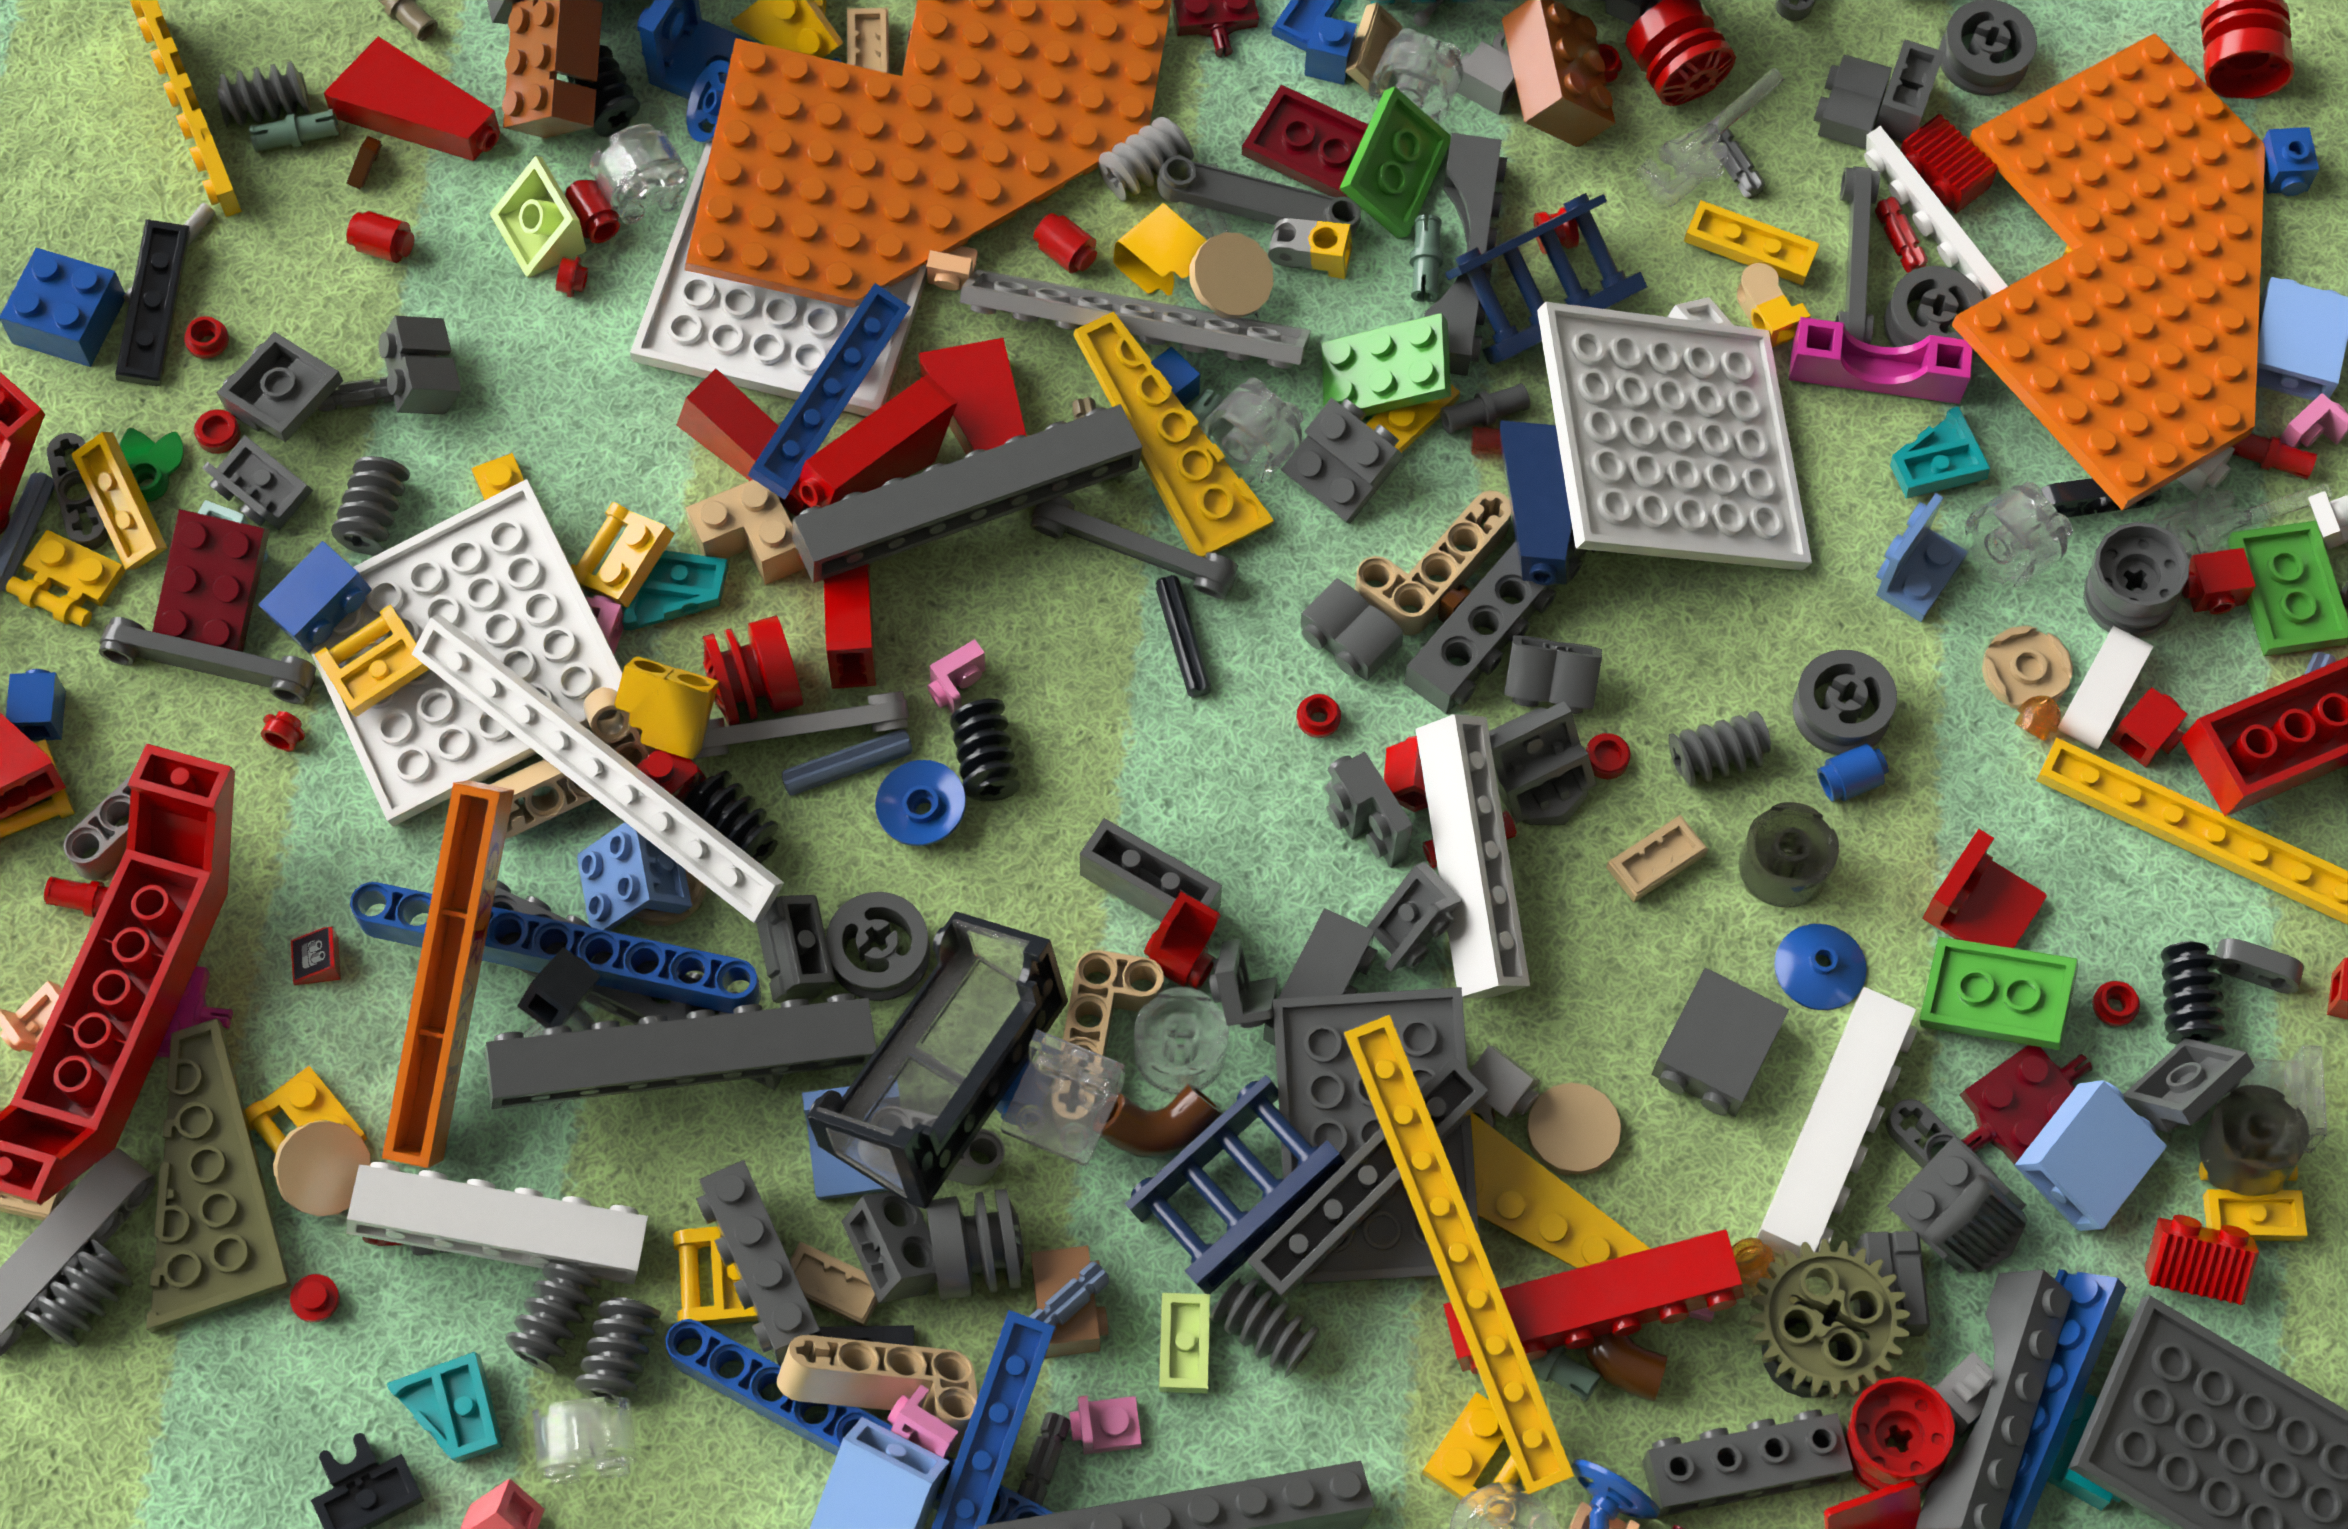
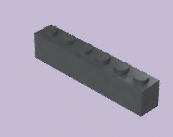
M1455 1056L1420 1089L1441 1143L1488 1097V1089ZM1380 1128L1247 1260L1249 1265L1283 1300L1403 1182L1382 1129Z

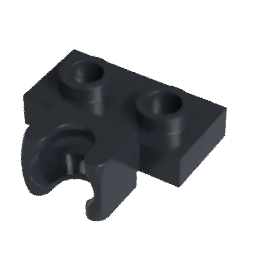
M357 1433L353 1437L356 1456L348 1464H339L327 1450L319 1454V1460L330 1484L333 1486V1489L311 1499L323 1529H371L425 1501L404 1456L400 1454L380 1464L368 1438L363 1433Z

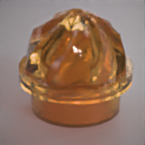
M2042 695L2031 697L2018 707L2017 711L2020 714L2014 723L2043 741L2047 740L2051 732L2056 733L2058 731L2061 712L2053 698Z
M1750 1237L1742 1239L1732 1246L1742 1284L1746 1283L1753 1288L1757 1285L1760 1277L1772 1278L1767 1268L1771 1261L1775 1262V1255L1768 1245L1763 1244L1758 1238Z

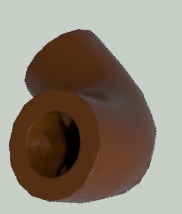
M1187 1083L1172 1102L1158 1110H1145L1123 1094H1115L1099 1109L1092 1127L1096 1134L1111 1145L1134 1156L1165 1157L1185 1149L1219 1118L1223 1111L1201 1090Z
M1613 1332L1594 1337L1593 1343L1583 1347L1587 1360L1606 1382L1630 1395L1652 1402L1655 1401L1665 1371L1667 1355L1635 1344L1629 1335L1617 1337L1613 1335Z

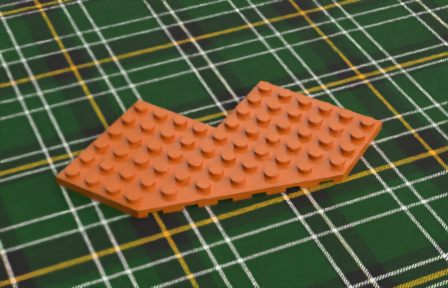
M917 0L902 76L735 38L685 262V270L855 308L859 306L874 283L882 288L886 286L892 287L918 272L919 267L927 263L930 250L947 254L967 244L968 239L985 229L988 231L1014 217L1020 209L1034 201L1036 203L1064 188L1067 182L1081 174L1085 176L1099 168V157L1102 153L1112 152L1114 145L1125 143L1128 136L1138 135L1142 127L1150 125L1172 0Z
M2153 33L1972 130L1968 140L1972 141L1973 145L1978 147L1980 152H1984L1985 156L1989 157L1992 163L1997 164V171L2073 251L1957 314L1952 323L1953 328L2122 511L2245 439L2255 427L2265 165L2264 143L2156 33Z

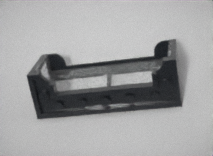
M957 911L953 913L945 926L937 931L934 937L933 950L936 953L938 965L842 1097L839 1092L833 1090L825 1092L813 1102L807 1115L820 1148L907 1203L923 1209L928 1207L1069 1002L1050 939Z

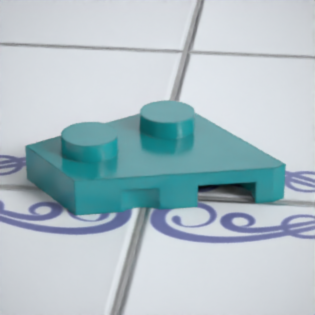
M1959 406L1947 411L1946 419L1936 427L1928 426L1918 434L1917 439L1913 443L1904 445L1894 453L1890 463V467L1906 499L1987 480L1990 467Z
M664 550L629 607L625 608L622 621L624 630L632 631L719 607L729 568L727 559Z
M472 1352L387 1383L388 1390L414 1415L413 1418L424 1430L432 1435L441 1449L456 1463L504 1447L482 1358L478 1353Z

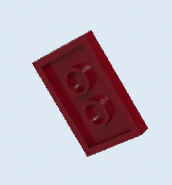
M1281 84L1243 143L1241 155L1326 195L1336 198L1348 197L1339 188L1368 124Z
M179 509L152 632L243 652L270 529Z

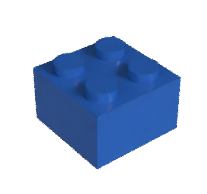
M36 247L0 314V321L12 344L91 367L125 302L123 298L125 292L116 271Z

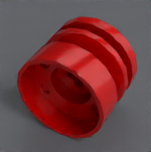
M1664 0L1646 11L1627 33L1625 45L1641 71L1647 73L1646 78L1664 105L1671 107L1679 106L1704 96L1717 87L1734 67L1736 55L1729 43L1726 42L1722 32L1714 28L1715 23L1701 0Z
M2216 0L2204 10L2200 19L2202 44L2205 51L2203 54L2204 75L2207 87L2216 95L2224 98L2238 99L2263 98L2280 91L2291 82L2295 74L2290 40L2292 37L2288 4L2284 0Z
M777 615L748 623V645L741 646L731 628L724 630L728 647L727 651L720 652L714 633L702 637L704 643L703 666L706 677L719 681L714 703L725 716L728 726L740 724L736 704L744 702L750 721L757 719L758 708L756 698L765 696L774 714L803 705L791 653Z
M1901 1376L1879 1380L1862 1392L1852 1408L1845 1436L1853 1467L1851 1474L1860 1486L1872 1493L1887 1486L1914 1479L1919 1486L1920 1495L1928 1490L1929 1485L1945 1468L1953 1445L1955 1431L1950 1407L1939 1392L1920 1380ZM1889 1438H1894L1897 1444L1905 1443L1904 1452L1900 1453L1896 1446L1888 1448Z

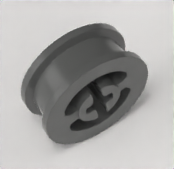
M1975 0L1961 6L1949 20L1946 33L1939 45V50L1944 51L1940 67L1945 76L1954 85L1966 92L1982 96L2006 93L2015 88L2026 75L2037 48L2035 29L2024 13L2008 3L1998 0ZM1974 33L1970 45L1966 49L1963 45L1962 37ZM2007 47H2009L2014 58L2001 63Z
M1942 266L1917 268L1907 273L1894 289L1884 314L1886 336L1893 347L1909 346L1922 341L1929 335L1965 340L1957 331L1948 333L1956 316L1955 312L1959 314L1983 301V296L1968 277L1956 270ZM1921 299L1913 320L1908 312L1907 305Z
M1854 650L1829 651L1813 659L1802 672L1793 699V718L1803 737L1810 744L1824 752L1839 755L1865 743L1872 748L1881 741L1887 732L1897 704V690L1888 670L1873 657ZM1833 682L1832 686H1829L1822 707L1819 708L1814 698V691L1826 683ZM1869 697L1874 706L1875 713L1867 720L1856 723L1857 718L1861 717Z
M887 892L861 894L843 904L829 923L826 941L833 974L840 985L851 994H855L859 998H869L871 1001L891 1000L911 991L924 977L930 962V943L926 923L918 909L901 896ZM888 922L901 927L911 938L912 943L906 955H900L897 932L894 930L891 933ZM856 938L860 961L866 960L867 969L872 972L859 969L849 961L845 951L850 939ZM874 942L880 946L886 944L887 948L882 951L878 947L871 949L870 944Z

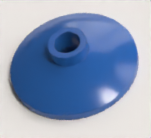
M932 760L910 761L895 768L881 783L875 802L876 815L884 831L897 842L909 846L932 845L948 837L960 824L966 809L965 790L959 777L946 765ZM927 803L931 805V809L927 813L921 815L916 813V808L920 804Z
M1808 924L1791 931L1781 941L1774 960L1775 974L1783 991L1792 1000L1810 1009L1833 1010L1845 1006L1859 994L1866 979V961L1860 946L1846 932L1831 925ZM1819 955L1829 958L1831 965L1827 967L1820 966L1816 962L1815 957Z

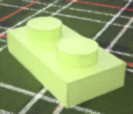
M1162 1293L1159 1392L1207 1394L1210 1294Z

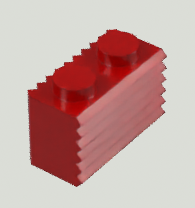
M1942 114L1936 115L1903 140L1900 151L1944 206L1947 205L1955 214L1959 213L1991 187L1998 170L1997 164L1992 163L1991 159L1986 157L1984 152H1980L1979 148L1974 146L1972 141H1968L1967 137L1963 136L1960 130H1956L1954 125H1950L1949 120L1944 119Z
M2174 1215L2172 1220L2159 1217L2149 1253L2147 1254L2145 1272L2149 1284L2154 1287L2160 1286L2163 1289L2169 1288L2182 1293L2188 1292L2191 1295L2197 1294L2210 1299L2216 1298L2220 1301L2237 1303L2241 1306L2246 1301L2259 1250L2254 1238L2249 1237L2250 1234L2247 1231L2236 1226L2222 1225L2220 1230L2202 1227L2200 1221L2186 1215Z

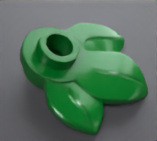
M128 428L119 443L120 448L145 501H155L165 494L169 487V476L182 464L184 458L183 442L176 431L166 434L154 443V441L138 430ZM146 479L154 480L149 485L140 486L141 483Z

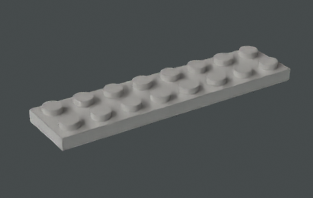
M976 269L962 285L960 303L971 305L970 309L974 312L995 314L996 309L1013 312V318L1017 320L1036 322L1039 317L1055 320V325L1058 327L1072 330L1114 311L1131 334L1140 336L1139 340L1141 342L1152 345H1164L1165 340L1182 343L1184 350L1196 353H1205L1208 348L1225 351L1224 356L1227 358L1241 361L1250 360V356L1265 358L1268 365L1278 368H1292L1293 364H1301L1308 348L1311 332L1308 329L1248 318H1221L1213 314L1214 312Z

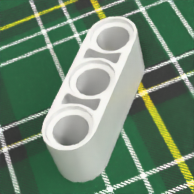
M2113 626L2057 730L2098 750L2154 646Z

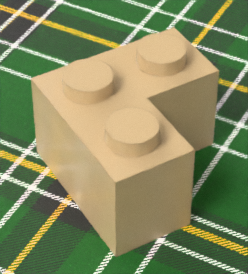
M755 480L748 481L685 507L690 532L702 556L727 559L748 550L765 585L806 568L792 540L793 525L778 495Z

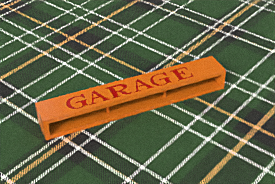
M469 780L453 782L382 1159L429 1168L444 1160L514 796L513 789Z

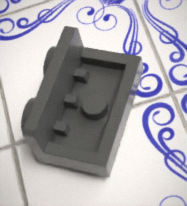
M246 435L217 468L209 462L202 467L213 477V480L208 485L229 502L235 495L245 504L240 508V511L260 527L265 521H268L280 531L313 492L307 484Z
M1425 861L1412 868L1367 926V928L1375 931L1374 937L1391 953L1392 956L1384 965L1390 972L1407 966L1409 969L1417 966L1428 955L1430 949L1426 945L1430 940L1443 934L1452 925L1455 918L1451 914L1462 901Z
M1241 939L1222 942L1219 958L1213 959L1214 975H1210V989L1214 1003L1222 1002L1227 1026L1240 1024L1242 1028H1253L1263 1025L1267 1022V1019H1271L1274 1016L1273 999H1277L1279 988L1277 978L1250 981Z

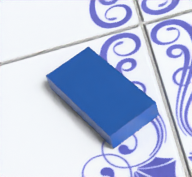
M1290 0L1273 25L1272 35L1306 51L1317 14L1331 18L1342 0Z

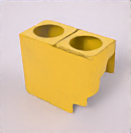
M1163 203L1115 243L1113 263L1147 294L1161 289L1169 296L1173 293V273L1175 272L1181 278L1188 277L1190 275L1189 266L1192 258L1207 239Z
M636 656L624 666L614 705L617 709L627 711L630 714V726L642 730L640 741L643 745L681 757L694 759L702 750L719 681Z

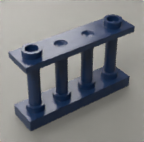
M1584 193L1563 204L1566 212L1483 254L1476 247L1456 257L1455 261L1458 266L1445 272L1448 280L1466 273L1495 332L1492 336L1495 343L1482 350L1490 365L1504 361L1542 341L1537 310L1545 302L1518 246L1538 236L1567 295L1564 301L1568 305L1605 309L1648 287L1641 272L1626 277L1623 270L1618 271L1590 210L1607 202L1604 194L1589 200L1587 193ZM1574 218L1603 277L1600 281L1603 288L1591 295L1587 288L1582 289L1554 228ZM1500 255H1503L1532 315L1528 317L1531 325L1520 331L1517 330L1515 325H1510L1482 267V264Z
M1267 1075L1263 1076L1259 1081H1252L1239 1092L1237 1101L1153 1178L1147 1177L1139 1182L1132 1190L1131 1198L1124 1203L1141 1222H1144L1150 1215L1154 1214L1192 1257L1191 1265L1185 1272L1205 1294H1211L1239 1269L1346 1163L1341 1154L1328 1140L1320 1147H1312L1273 1105L1279 1099L1278 1088ZM1258 1117L1299 1160L1297 1163L1298 1167L1285 1179H1276L1238 1137ZM1223 1149L1263 1192L1262 1200L1249 1212H1241L1202 1169ZM1187 1182L1196 1189L1228 1225L1226 1228L1227 1232L1214 1244L1206 1245L1167 1201Z

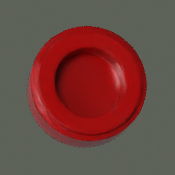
M222 409L205 412L198 418L194 426V434L200 447L213 454H220L231 450L236 446L241 435L240 427L234 415Z
M1611 733L1596 735L1589 741L1586 747L1594 776L1609 780L1621 776L1626 771L1631 756L1630 749L1625 740L1618 735Z

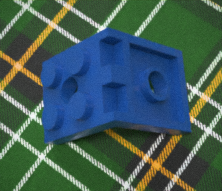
M655 0L650 8L647 7L642 11L637 23L649 83L688 100L698 76L705 67L716 60L730 63L735 38L755 42L703 20L699 0ZM727 73L722 75L724 83H726Z

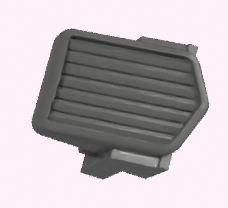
M1563 701L1548 709L1543 707L1536 708L1489 731L1498 792L1514 822L1517 824L1522 821L1528 825H1565L1588 796V789L1597 785L1589 755L1580 743L1573 714L1567 704Z
M1954 1137L1887 1205L1913 1231L1919 1232L1920 1238L1959 1273L1964 1269L1978 1273L2012 1256L2027 1223L2026 1215L2022 1211L2026 1204Z

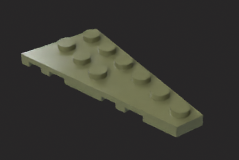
M218 1018L171 1033L167 1089L169 1090L168 1112L163 1126V1138L165 1139L163 1162H160L154 1236L157 1238L154 1268H151L150 1286L153 1288L151 1312H148L146 1329L151 1333L292 1286L225 1032Z

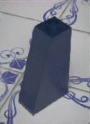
M1501 420V452L1522 580L1533 581L1539 585H1567L1575 540L1556 425Z

